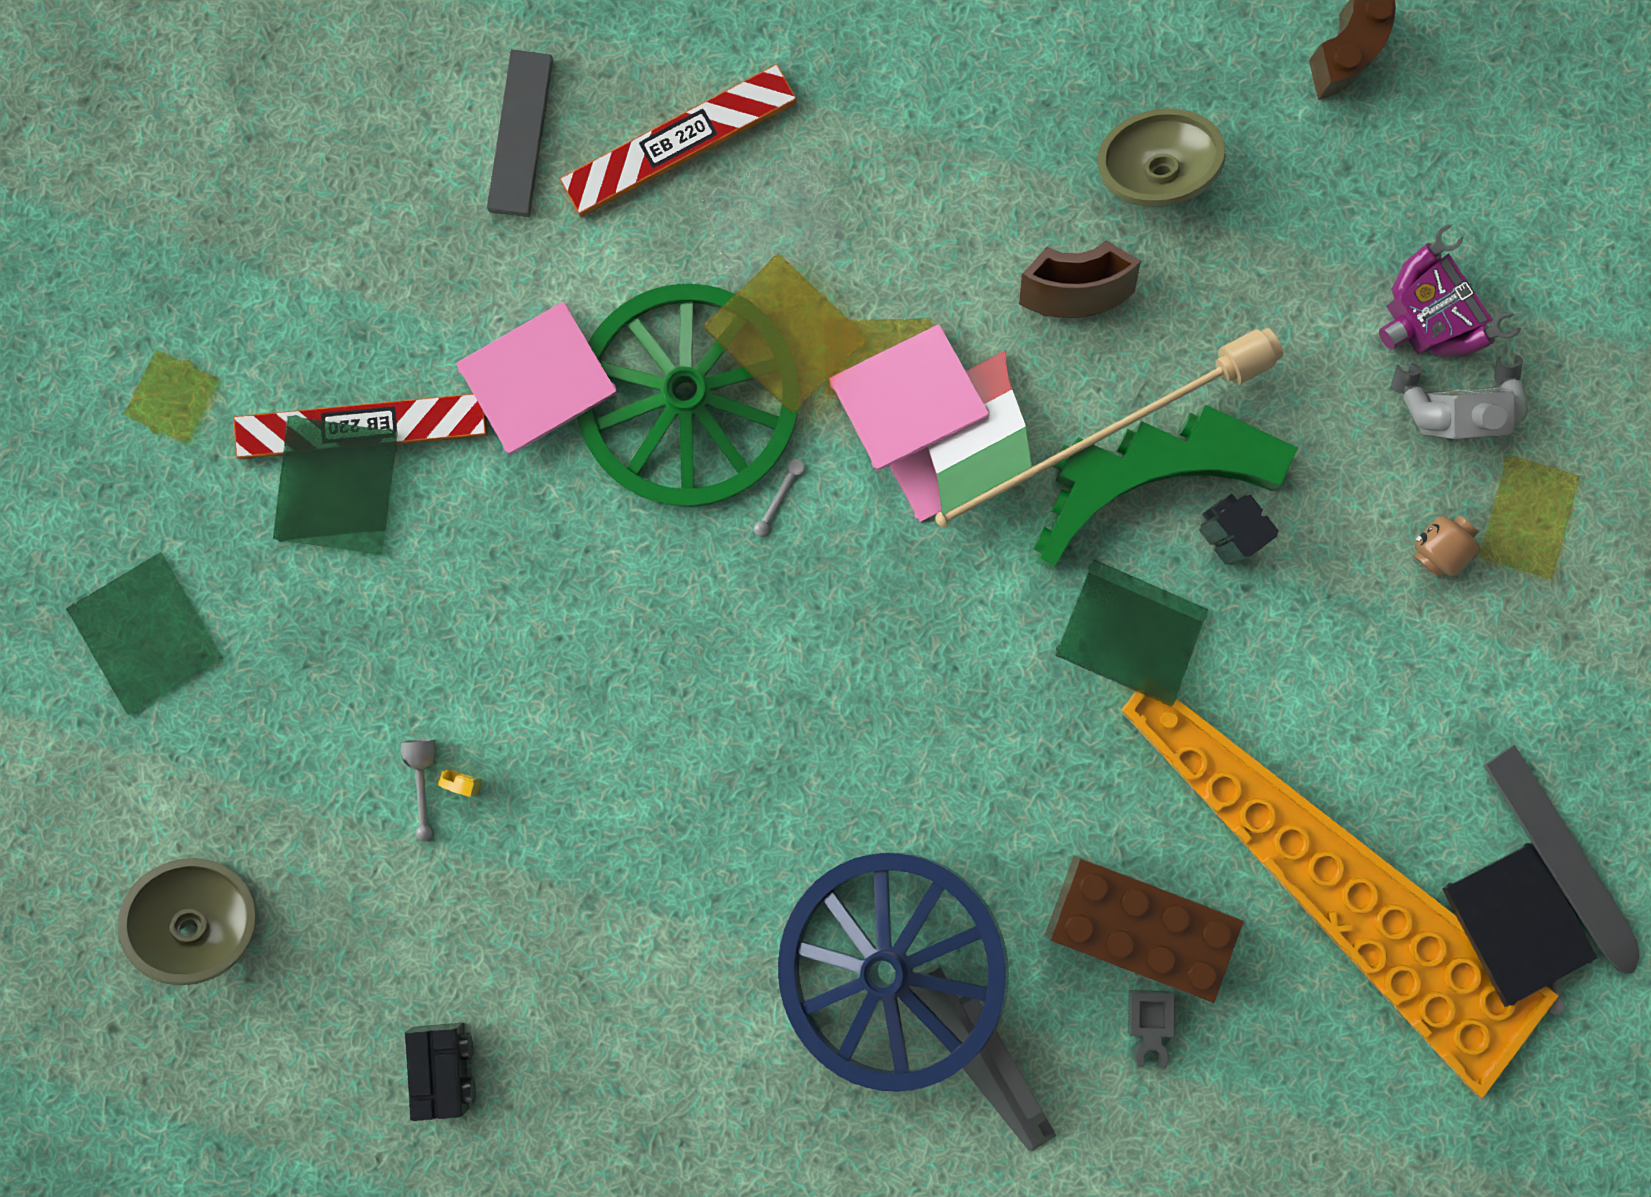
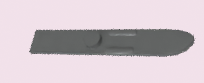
M1510 746L1484 764V768L1600 951L1618 971L1625 974L1632 973L1637 967L1639 951L1638 943L1629 924L1516 746Z

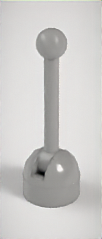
M435 739L402 741L400 746L403 762L408 767L414 769L416 773L419 827L416 830V837L419 841L426 842L432 838L433 831L428 826L424 769L429 767L435 759Z

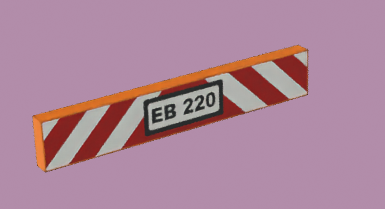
M775 64L560 178V181L579 216L582 217L797 103L796 97L780 68Z
M474 394L233 416L236 458L240 460L488 436L486 415Z

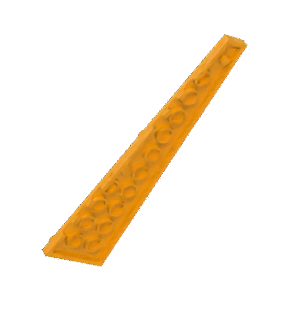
M1146 677L1120 711L1477 1097L1482 1099L1558 998V995L1546 986L1516 1002L1514 1006L1504 1007L1459 920L1452 912L1150 677Z

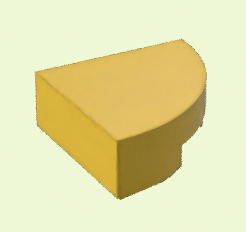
M445 769L441 772L438 786L458 794L473 797L478 796L482 781H480V778Z

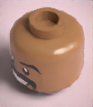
M1460 515L1454 521L1446 516H1439L1416 538L1414 546L1418 553L1414 557L1439 579L1444 574L1449 577H1455L1479 554L1480 546L1474 539L1479 531Z

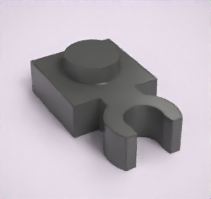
M1129 990L1128 1034L1140 1036V1041L1136 1044L1133 1051V1059L1138 1067H1144V1055L1149 1050L1157 1051V1063L1161 1068H1166L1168 1065L1169 1055L1166 1048L1162 1045V1037H1174L1175 994L1172 991Z

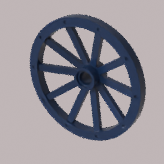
M886 852L869 854L846 861L826 872L806 890L790 914L783 932L778 957V979L783 1006L795 1033L808 1051L821 1064L851 1083L880 1091L899 1092L921 1089L939 1083L957 1073L981 1052L996 1030L1004 1010L1009 984V965L1004 938L998 922L985 900L969 882L958 873L934 860L914 854ZM889 870L908 872L933 881L894 946L891 943ZM870 872H874L877 948L834 891L849 880ZM946 889L964 906L976 926L907 956L906 952ZM823 901L865 959L803 941L808 924ZM981 938L983 940L988 963V987L913 972V968ZM800 955L858 972L860 977L805 1001L799 974ZM882 961L890 963L895 970V979L892 984L885 983L879 976L878 968ZM909 986L985 1001L979 1020L967 1039L962 1043ZM866 989L868 993L840 1050H838L822 1034L810 1013ZM897 997L952 1054L927 1067L915 1070L909 1069ZM880 999L883 1001L895 1071L873 1068L852 1059Z

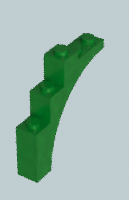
M1207 405L1203 406L1196 415L1191 412L1188 414L1179 432V435L1185 438L1184 440L1141 421L1134 431L1127 428L1116 449L1117 452L1122 454V457L1093 444L1053 466L1060 470L1055 481L1070 487L1068 492L1061 489L1054 502L1051 512L1057 514L1051 530L1043 527L1033 548V550L1040 552L1036 563L1049 569L1056 566L1072 537L1095 512L1114 498L1144 484L1172 477L1209 475L1241 480L1272 491L1281 486L1298 447ZM1078 437L1073 442L1072 446L1082 441L1083 439ZM1063 445L1060 452L1069 448V446Z

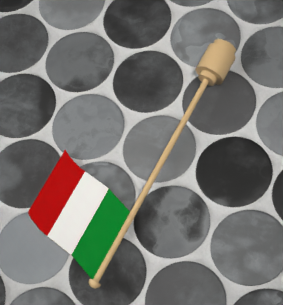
M1269 328L1261 331L1254 329L1220 347L1218 350L1219 358L1215 361L1217 369L1033 467L1026 425L1009 382L1006 350L967 370L966 373L984 406L988 408L989 417L928 446L938 478L942 513L939 512L936 515V523L940 527H948V521L1220 376L1226 382L1231 380L1234 384L1241 385L1273 368L1276 365V361L1283 357L1282 346L1277 336Z

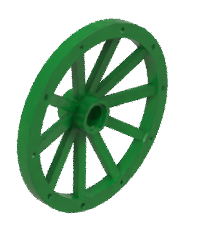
M673 284L658 287L641 293L620 305L599 325L590 338L588 344L609 378L661 391V393L596 419L594 407L577 417L582 436L596 461L617 483L627 490L650 501L670 506L697 507L725 501L752 487L774 467L785 451L798 416L799 383L797 370L790 349L780 331L760 309L744 298L709 285ZM680 303L679 367L676 368L638 317L656 308ZM694 303L718 307L736 315L713 346L693 368ZM747 324L762 337L775 358L706 377ZM625 326H628L666 377L601 361V358L615 336ZM780 372L782 382L780 416L731 400L711 391ZM689 382L696 385L697 392L693 398L683 401L675 397V390L680 384ZM666 406L626 468L611 453L600 432ZM706 406L775 429L767 446L749 466L714 420ZM678 415L680 422L681 488H672L655 484L638 475ZM694 415L699 419L738 474L714 485L694 488Z

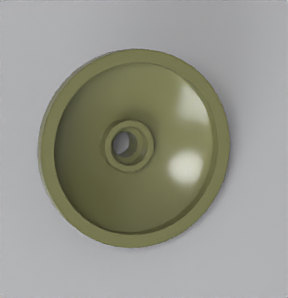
M1181 109L1151 110L1128 118L1117 125L1106 136L1098 152V170L1105 187L1112 194L1126 202L1149 207L1174 205L1197 196L1217 179L1225 162V143L1218 128L1207 118Z
M198 858L179 859L164 863L143 875L131 887L123 900L118 915V935L122 950L130 963L139 972L160 983L193 985L214 979L236 964L247 950L254 934L256 922L254 900L244 881L235 872L222 864ZM194 925L197 927L196 933L191 936L181 934V930L185 926Z

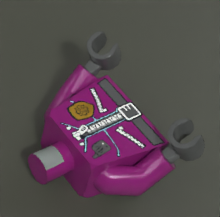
M1453 224L1443 226L1438 231L1436 241L1433 244H1425L1403 263L1391 288L1394 299L1386 306L1395 320L1379 329V336L1388 349L1394 350L1409 341L1417 354L1428 350L1435 357H1465L1493 344L1494 338H1513L1521 331V328H1517L1508 334L1502 332L1500 328L1502 320L1515 315L1508 312L1499 314L1494 319L1493 326H1487L1486 324L1492 321V318L1450 254L1448 253L1442 257L1441 253L1443 251H1453L1463 241V236L1453 245H1447L1442 241V233Z

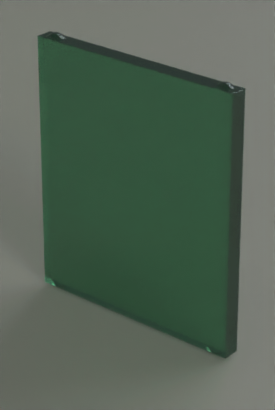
M298 415L287 416L273 539L279 542L289 541L371 553L374 556L382 555L398 432L390 428L383 430L301 418Z
M161 552L154 554L150 559L66 608L127 715L137 713L146 704L211 665L219 664L221 659H223L219 649Z
M1093 560L1088 566V573L1060 644L1056 647L1055 656L1172 706L1177 700L1179 688L1203 622L1207 618L1208 609L1097 560Z

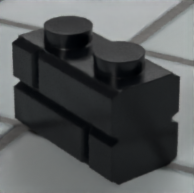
M1233 493L1202 513L1206 521L1200 525L1199 529L1210 545H1216L1214 551L1225 565H1232L1251 557L1275 539L1279 532L1268 516L1261 515L1263 510L1252 495H1244L1236 499Z
M464 1022L412 1027L405 1032L410 1121L458 1118L463 1116L470 1109L469 1104L474 1103L476 1098L474 1077L467 1076L466 1060H471L473 1056L471 1033H465Z

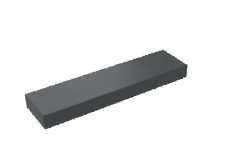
M511 49L487 202V210L489 212L530 217L553 65L551 54Z

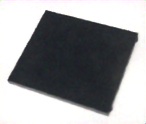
M1525 843L1522 848L1454 883H1448L1446 887L1442 888L1504 1007L1514 1006L1516 1002L1580 967L1591 964L1598 958L1558 883L1533 843Z

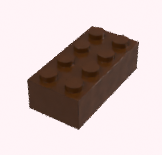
M1074 855L1045 936L1055 943L1215 1003L1244 921Z

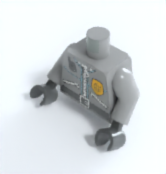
M1515 355L1513 365L1504 364L1501 361V357H1497L1494 380L1501 387L1424 392L1423 388L1417 387L1422 369L1415 363L1410 364L1408 372L1403 371L1400 365H1396L1391 382V387L1394 391L1404 394L1403 399L1423 435L1451 439L1514 434V425L1521 422L1528 412L1523 383L1520 381L1523 359L1519 355Z

